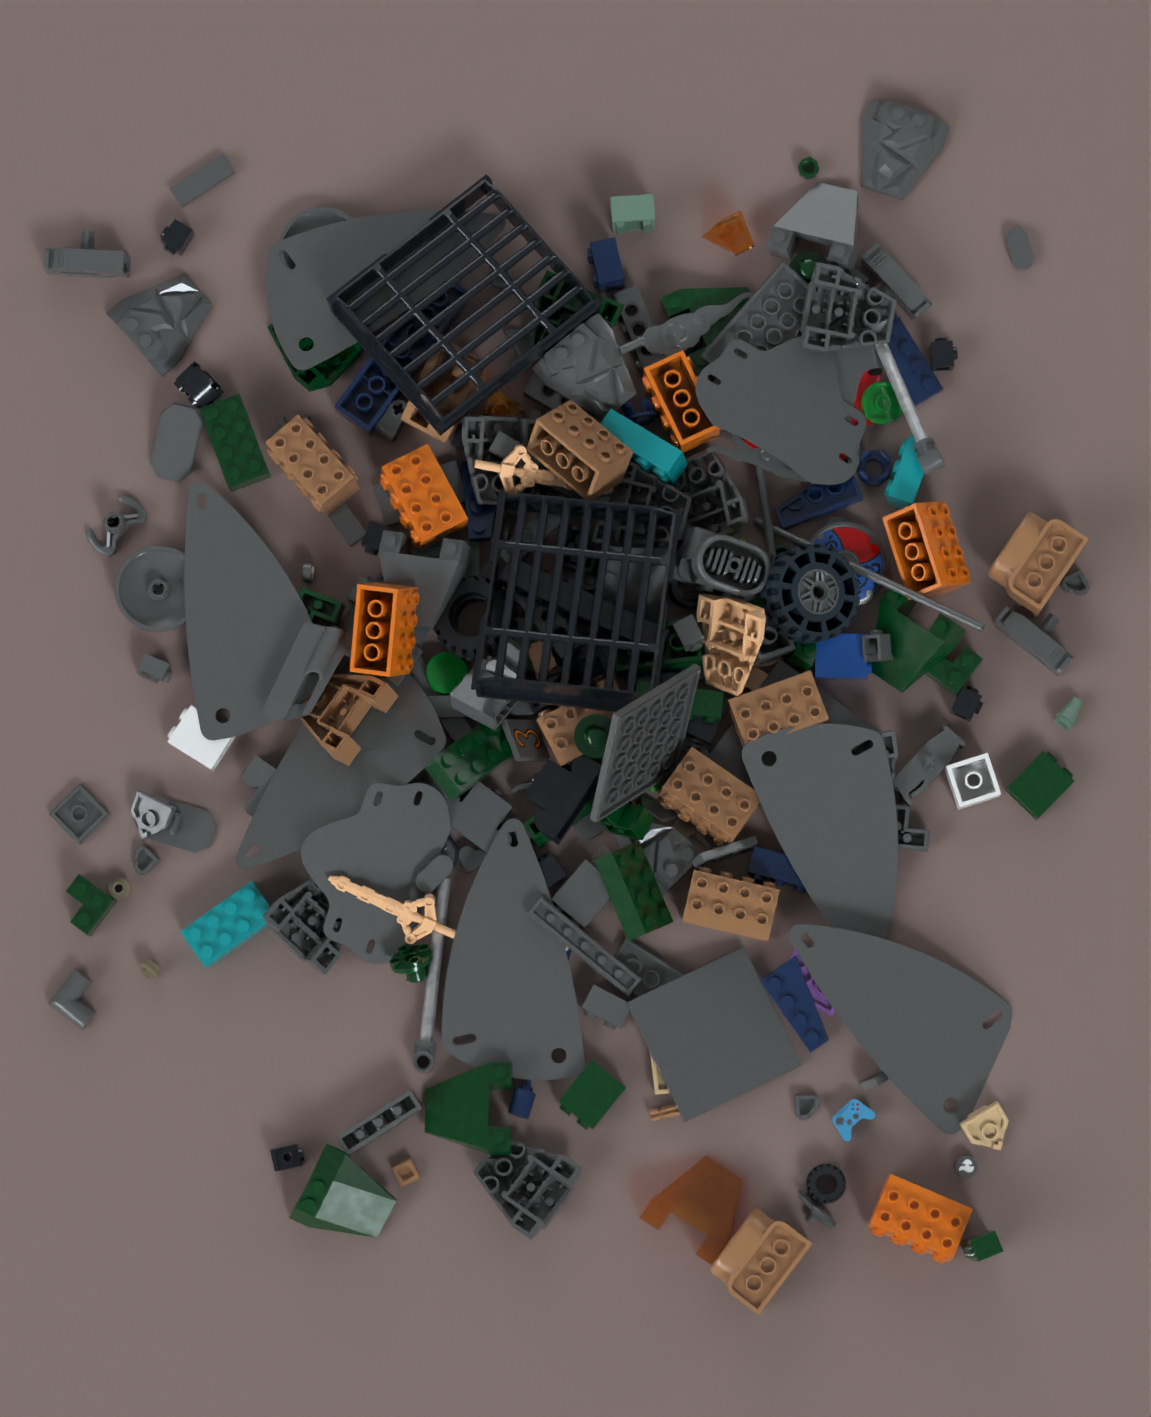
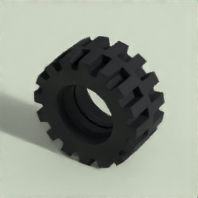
M832 1164L818 1165L808 1174L806 1180L807 1191L817 1202L824 1204L833 1203L840 1199L845 1192V1176L838 1167ZM823 1174H829L835 1179V1188L830 1193H823L817 1188V1180Z

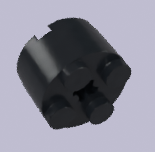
M194 361L176 378L177 381L174 385L182 393L184 392L187 396L190 395L188 400L196 408H203L214 403L224 393V390L221 389V386L207 371H202L200 369L201 366Z

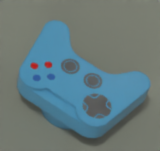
M852 1099L833 1116L832 1122L843 1140L849 1141L851 1140V1128L861 1119H874L875 1113L859 1100Z

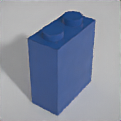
M840 634L835 638L816 642L814 680H866L868 674L872 672V663L863 662L862 636L867 634Z

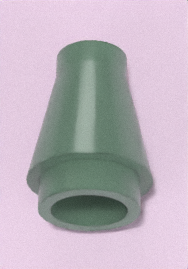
M1072 696L1056 713L1054 722L1065 730L1074 727L1080 707L1083 704L1082 701Z

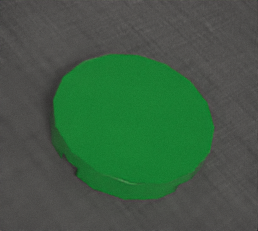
M876 382L869 386L862 394V411L865 417L872 423L879 425L890 424L897 420L903 412L889 382Z
M443 652L436 654L430 659L425 669V678L434 692L450 696L453 688L458 687L463 681L468 668L466 663L453 653Z

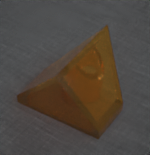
M741 211L722 219L702 236L710 242L732 252L735 256L755 247Z
M497 391L490 396L483 416L515 417L523 414L524 410L521 404L502 392Z

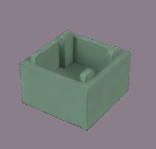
M653 194L610 197L612 233L617 232V235H624L627 231L643 230V233H651V230H655Z

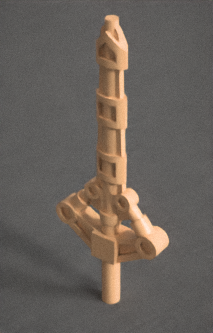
M522 444L516 445L514 450L501 461V464L475 460L474 468L499 473L505 492H508L509 495L518 494L527 487H533L535 483L565 487L567 490L574 491L553 472L538 469V465L531 460L525 446ZM520 459L525 462L523 468L515 467ZM518 476L522 484L514 486L512 477ZM611 488L610 490H608L607 492H605V493H603V494L612 493V492H613V488Z
M330 875L328 878L336 889L342 892L347 891L357 896V899L368 904L371 903L390 914L396 915L397 922L402 925L405 941L408 944L415 943L420 938L432 933L433 930L452 939L455 937L456 930L437 922L435 896L432 894H427L424 898L417 899L416 901L406 900L403 904L393 898L376 893L375 890L364 885L360 886L352 883L349 878L344 876ZM417 906H425L424 916L417 912ZM412 921L419 923V925L411 930L409 924Z

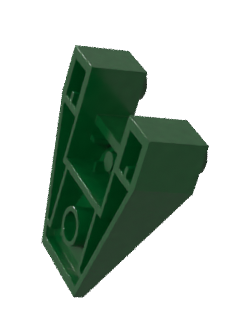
M748 287L679 289L661 297V305L669 320L679 315L694 313L704 306L725 305L740 294L750 291ZM750 298L743 299L729 315L719 319L714 325H711L706 334L700 336L705 348L687 355L693 363L695 376H699L701 371L708 365L699 356Z
M888 588L880 600L875 630H883V634H890L891 653L894 660L871 662L872 673L903 693L952 652L966 633V630L941 613L928 631L907 618L917 602L908 600L906 596Z
M489 1062L427 1088L425 1098V1133L490 1155H512L513 1133L511 1128L490 1127L491 1090H514L512 1062Z

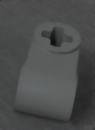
M403 400L393 401L378 421L374 432L390 442H394L405 424L404 421L400 420L402 414L399 413L397 415L395 408L402 407L405 410L407 404Z

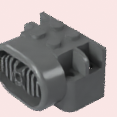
M690 527L685 529L675 559L673 579L695 586V591L703 594L714 593L720 597L732 596L745 602H753L757 599L760 591L766 586L774 555L740 539L728 535H719L698 527Z

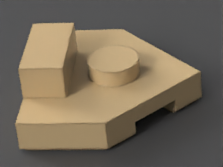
M995 1101L967 1115V1119L959 1123L972 1144L1001 1150L1009 1120L999 1102Z

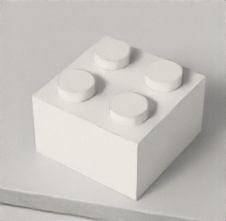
M988 753L947 765L944 768L958 810L1000 797L1001 795Z

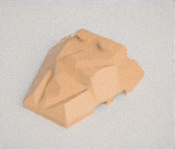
M699 594L697 622H702L703 637L705 639L706 655H703L702 659L706 684L735 696L741 695L764 639L766 616L763 608L732 596L720 597L712 594Z

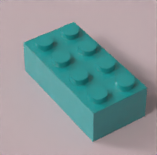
M612 409L609 410L600 423L634 451L630 462L633 461L646 472H652L657 475L656 477L666 484L668 482L674 486L688 465L681 450Z
M251 881L184 928L180 933L204 967L208 969L268 927L262 916L271 906L255 883Z

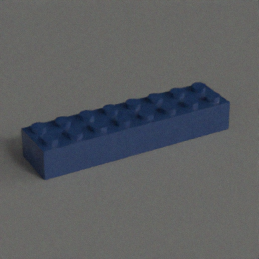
M458 284L454 285L422 310V313L431 320L467 290ZM467 303L436 326L443 336ZM412 318L381 342V344L390 352L423 325L416 318ZM427 333L395 359L404 367L433 345L436 340ZM370 357L334 408L338 414L371 436L378 421L385 414L390 404L397 400L402 392ZM423 363L409 374L412 379Z

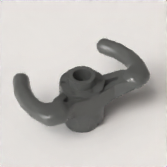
M121 494L118 500L133 507L136 510V514L122 515L110 512L104 518L103 523L107 530L106 546L98 542L93 530H86L85 533L89 543L100 554L107 557L114 555L117 550V540L131 525L142 524L146 521V511L132 497ZM116 522L119 523L117 527L113 526Z

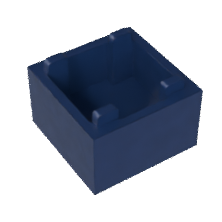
M616 238L590 242V248L587 249L588 263L594 266V289H599L601 294L625 288V278Z

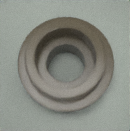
M115 878L108 886L109 894L115 899H124L130 893V884L123 878ZM120 884L123 886V890L118 893L115 891V887Z
M148 959L145 962H141L139 966L142 970L140 972L148 979L152 977L158 978L160 968L154 962Z

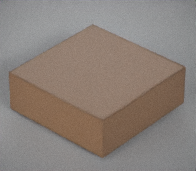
M411 1158L391 1168L401 1188L421 1178Z

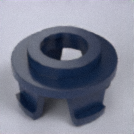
M642 398V412L640 413L635 412L631 402L622 406L624 416L639 426L652 423L654 418L658 416V412L654 411L651 398Z
M865 451L859 457L860 462L856 470L858 477L868 485L876 486L883 484L888 480L892 471L889 455L884 451ZM871 461H876L881 465V473L877 476H870L866 472V465Z

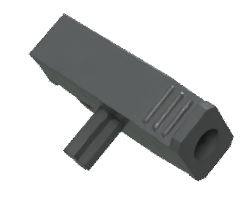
M85 230L81 234V249L45 248L44 270L48 275L99 278L121 276L129 278L131 257L125 254L124 251L93 250L94 231ZM124 262H126V271L123 270Z
M878 243L861 256V264L865 266L881 285L878 290L897 300L896 303L912 321L932 305L931 301L923 295L916 283Z
M1007 605L996 618L995 627L1057 677L1073 659L1071 654L1048 636L1060 621L1055 615L1049 613L1037 627L1026 617L1017 613L1010 605Z
M945 724L940 728L942 732L932 737L893 780V788L908 806L912 804L908 794L912 792L910 794L911 799L920 795L954 758L956 751L959 749L958 747L963 749L966 745ZM922 782V783H923L922 786H921L920 788H918L916 791H914V790L918 787V785Z

